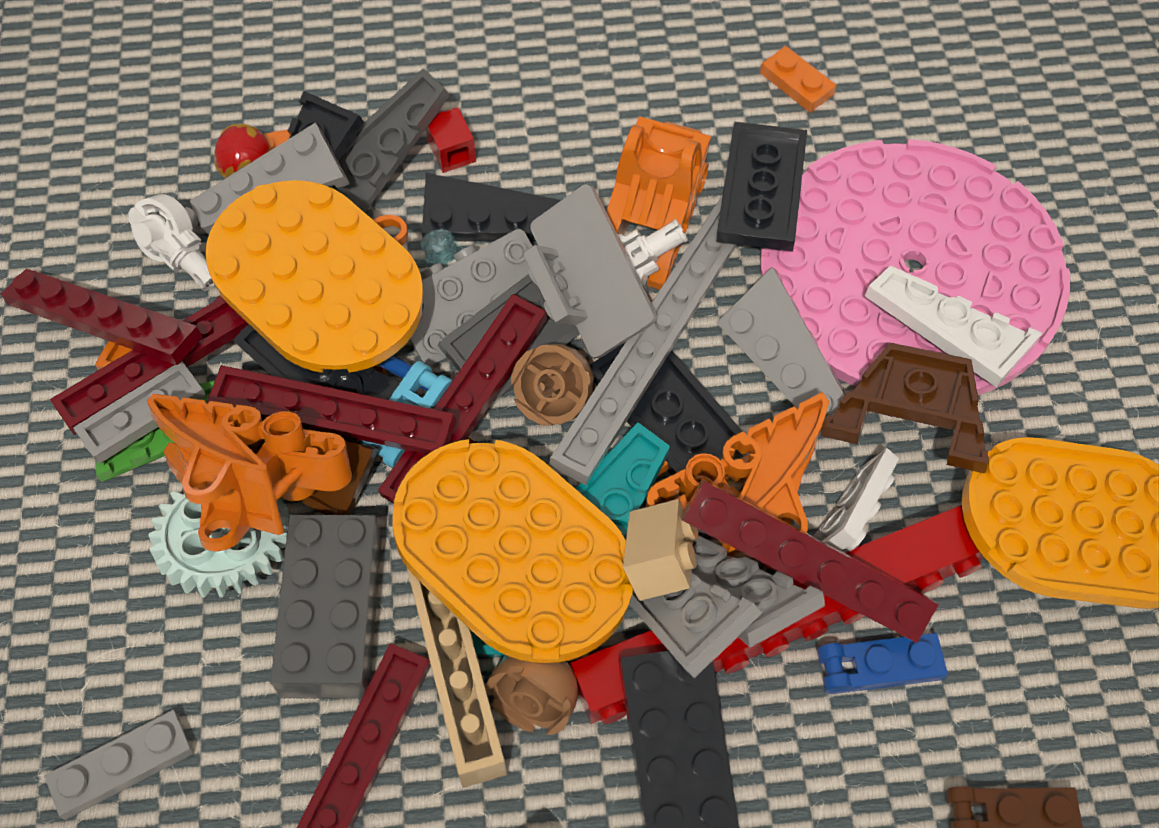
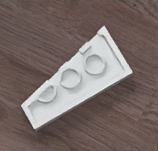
M891 265L869 285L865 294L866 298L947 354L972 359L973 371L996 388L1034 347L1043 334L1030 327L1025 332L1009 325L1010 318L995 312L993 316H989L971 308L972 301L961 296H957V298L944 296L938 293L936 285Z

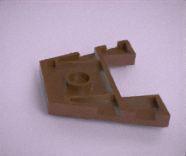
M889 343L864 372L862 380L852 392H847L841 399L840 406L832 416L828 415L824 419L821 428V436L858 444L868 412H874L954 430L946 465L985 474L989 460L988 451H985L983 439V422L980 420L978 411L979 399L972 359L895 343Z

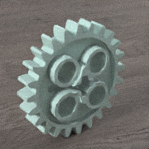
M172 491L170 494L174 501L173 505L160 504L159 508L163 517L152 518V523L156 530L149 533V538L153 545L150 548L152 556L160 573L167 575L170 584L174 586L181 583L184 592L187 594L196 585L201 597H206L211 588H216L219 597H224L227 586L231 585L238 594L242 593L243 581L248 580L251 584L257 586L259 583L256 574L261 571L271 575L273 571L269 561L282 562L284 559L280 548L286 547L289 513L286 504H283L282 498L276 501L284 528L282 535L250 527L238 544L224 551H210L201 545L198 535L200 518L198 517H201V504L189 502L185 494L182 495ZM216 529L211 532L210 538L223 537L228 534L230 529ZM247 546L246 548H244V549H242V550H237V549H239L240 547Z

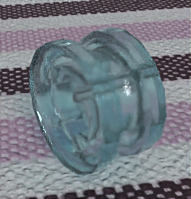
M449 230L432 231L421 241L422 251L425 252V259L430 265H435L439 262L442 265L447 264L455 259L453 255L459 252L457 244L454 243V236Z

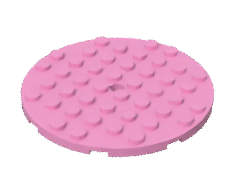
M908 139L907 144H883L882 140H875L848 146L818 159L810 164L807 171L803 173L793 252L761 248V277L771 267L777 270L783 285L793 298L801 317L812 332L819 349L830 364L836 377L854 387L861 382L864 372L889 343L947 354L865 297L869 285L890 265L936 285L938 293L944 296L955 298L961 296L972 301L971 308L989 316H993L996 312L1010 318L1009 325L1025 332L1030 327L1043 333L1034 347L998 385L1000 387L1024 373L1046 350L1061 325L1069 299L1070 270L1066 268L1062 252L1064 243L1056 225L1035 196L1020 182L1017 181L1013 184L1007 178L994 171L996 166L991 162L955 147ZM909 259L916 260L923 268L914 270L913 273L909 272L910 268L905 265L904 261ZM974 372L978 395L996 389L995 386Z

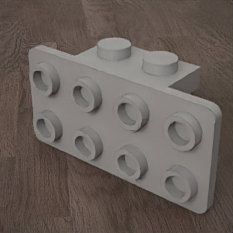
M582 185L532 221L530 229L538 245L532 246L523 253L529 265L527 269L531 280L539 287L544 297V308L549 317L555 323L575 325L592 357H603L656 322L657 314L593 186Z
M516 229L479 250H476L472 244L455 253L453 256L456 262L448 267L443 268L441 262L420 272L424 279L422 280L424 291L422 316L417 329L409 341L421 362L431 366L446 358L445 354L437 346L439 341L528 275L527 269L529 265L523 253L530 249L532 245L523 230Z

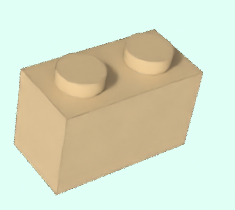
M679 499L634 510L629 513L623 569L639 601L690 589L691 569L697 566L693 541L698 539V530L682 521L681 516L684 509Z

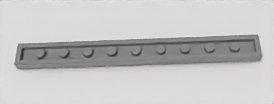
M723 195L651 303L657 314L656 322L626 341L552 454L549 463L550 467L584 485H587L737 246V244L716 242Z

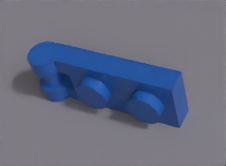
M938 633L923 634L918 643L906 637L844 645L831 643L816 649L819 663L824 664L826 671L823 683L827 694L942 681L948 676ZM852 662L854 674L844 673L842 663Z

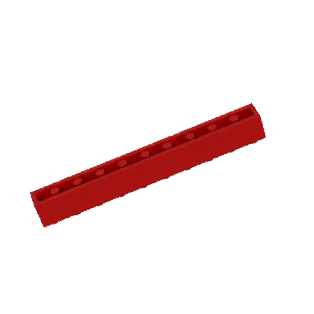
M962 505L856 547L852 551L844 552L914 590L919 589L921 593H927L936 589L944 583V578L956 573L959 578L976 572L982 567L981 561L984 558L970 538L963 516ZM793 579V585L804 590L808 588L805 584ZM823 594L825 606L750 648L737 637L713 660L714 673L724 670L726 674L734 673L746 667L750 663V658L763 653L766 657L775 656L785 651L790 646L789 642L804 637L805 641L816 639L829 630L828 626L840 621H843L844 625H849L865 616ZM652 630L570 663L577 678L578 695L590 724L602 720L603 724H610L626 716L618 658L669 651Z

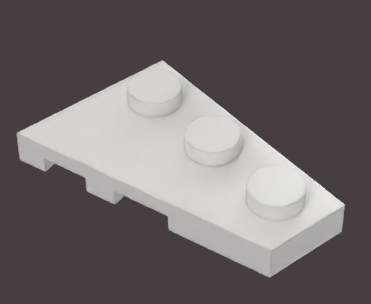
M886 448L863 465L836 504L839 509L825 523L821 524L814 537L840 551H843L845 548L849 551L855 549L866 536L867 532L863 529L866 522L877 513L881 506V503L878 502L880 495L891 486L895 479L892 472L899 458Z

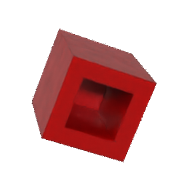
M459 107L438 112L426 128L428 144L442 173L475 163L474 138Z

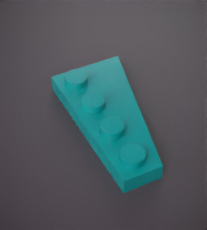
M637 422L603 458L588 484L580 483L575 489L602 511L626 538L629 513L641 509L650 488L653 486L669 455L670 446Z

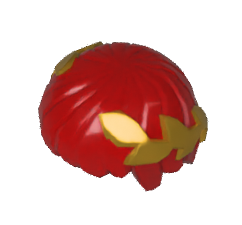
M233 124L226 127L221 132L215 145L214 164L216 170L224 178L229 177L269 152L268 141L258 128L251 125Z

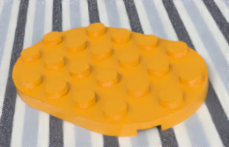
M299 180L259 185L232 202L220 214L211 228L206 244V264L220 296L282 356L300 367L323 373L324 369H348V373L370 368L397 353L408 342L418 327L422 316L424 291L421 275L414 259L400 243L346 196L333 188L315 182Z
M1024 437L1010 439L995 445L988 452L989 460L985 474L970 470L962 492V511L970 538L984 558L1004 577L1027 591L1043 596L1132 608H1159V464L1139 454L1125 450Z
M469 439L447 444L427 454L410 469L402 480L394 499L392 520L395 544L403 563L417 580L490 647L509 657L522 661L557 663L591 652L603 644L617 630L627 613L633 592V587L623 569L626 540L617 526L602 511L535 454L520 446L500 440H495V444H469Z

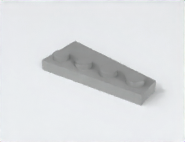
M314 123L190 200V203L202 229L210 234L211 228L220 214L237 198L259 185L299 180L315 182L328 187L335 185L339 188L350 183L323 131Z
M771 267L723 315L717 324L797 409L799 403L823 392L829 400L825 418L828 415L832 416L839 408L840 401L846 393L830 364L824 358L812 332L801 317L793 298L783 285L780 275L775 268Z
M698 536L697 540L693 541L697 566L691 569V573L697 575L703 582L714 586L715 584L728 590L734 597L739 599L743 597L753 602L761 610L762 614L738 636L750 648L825 606L823 591L812 586H809L806 590L793 585L792 577L780 572H776L774 575L768 574L758 568L756 561L745 556L733 558L727 555L726 548Z
M692 573L690 589L640 601L633 589L630 606L693 678L706 668L762 614L761 610L753 602L743 597L742 599L734 597L728 590L715 584L714 586L709 585Z

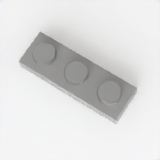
M182 361L73 427L98 464L158 427L151 416L147 400L152 394L176 396L179 400L182 397L199 400L207 397L203 388Z
M172 710L44 775L59 817L67 820L194 754V751L178 714Z

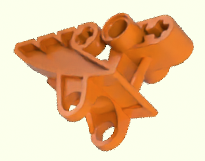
M641 116L638 117L636 125H632L617 167L616 182L606 211L618 235L624 236L629 222L659 230L673 222L672 220L677 219L683 229V233L686 234L695 210L698 195L701 194L706 181L709 163H706L705 159L712 136L703 134L700 130L675 123H663ZM682 243L658 257L659 260L656 261V264L660 270L649 276L648 287L658 290L662 288L671 274Z
M822 392L799 403L798 410L793 406L775 415L773 422L769 418L749 428L747 435L743 431L731 437L723 447L722 460L711 454L701 453L695 455L688 461L686 469L656 483L650 488L647 494L646 507L679 499L685 510L703 478L792 526V519H794L798 523L800 530L807 533L808 521L798 496L801 479L811 461L828 409L829 400ZM737 449L741 454L750 453L742 457V459L733 460L734 452ZM732 478L735 482L742 480L741 491L738 492L735 487L730 488L728 479ZM720 541L722 543L721 546L726 548L727 555L733 557L740 552L738 549ZM764 564L767 568H769V569H771V570H773V571H778V570H776V569H774V568H772V567H770V566Z
M152 394L147 400L152 418L160 430L174 442L168 443L163 450L168 466L177 480L182 483L186 499L191 503L201 504L198 535L201 545L207 550L224 551L234 547L240 542L250 527L282 535L284 528L276 502L279 498L282 497L288 501L303 500L311 496L315 490H340L347 486L352 479L344 439L334 433L303 429L300 417L296 413H274L262 422L260 411L250 406L236 405L234 408L229 403L209 401L206 404L205 400L183 397L179 400L176 396ZM259 439H265V443L257 455L247 446L259 441ZM216 529H230L228 534L223 537L210 538L211 532Z

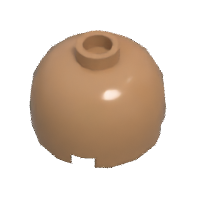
M543 344L526 351L516 362L511 375V386L514 385L516 396L514 401L517 408L529 420L541 425H560L577 418L594 392V374L589 362L578 350L563 344Z
M505 655L496 665L485 686L486 694L491 690L494 696L491 703L492 707L507 722L531 733L535 729L534 725L549 728L545 735H554L564 730L576 707L579 696L577 678L567 661L533 663Z

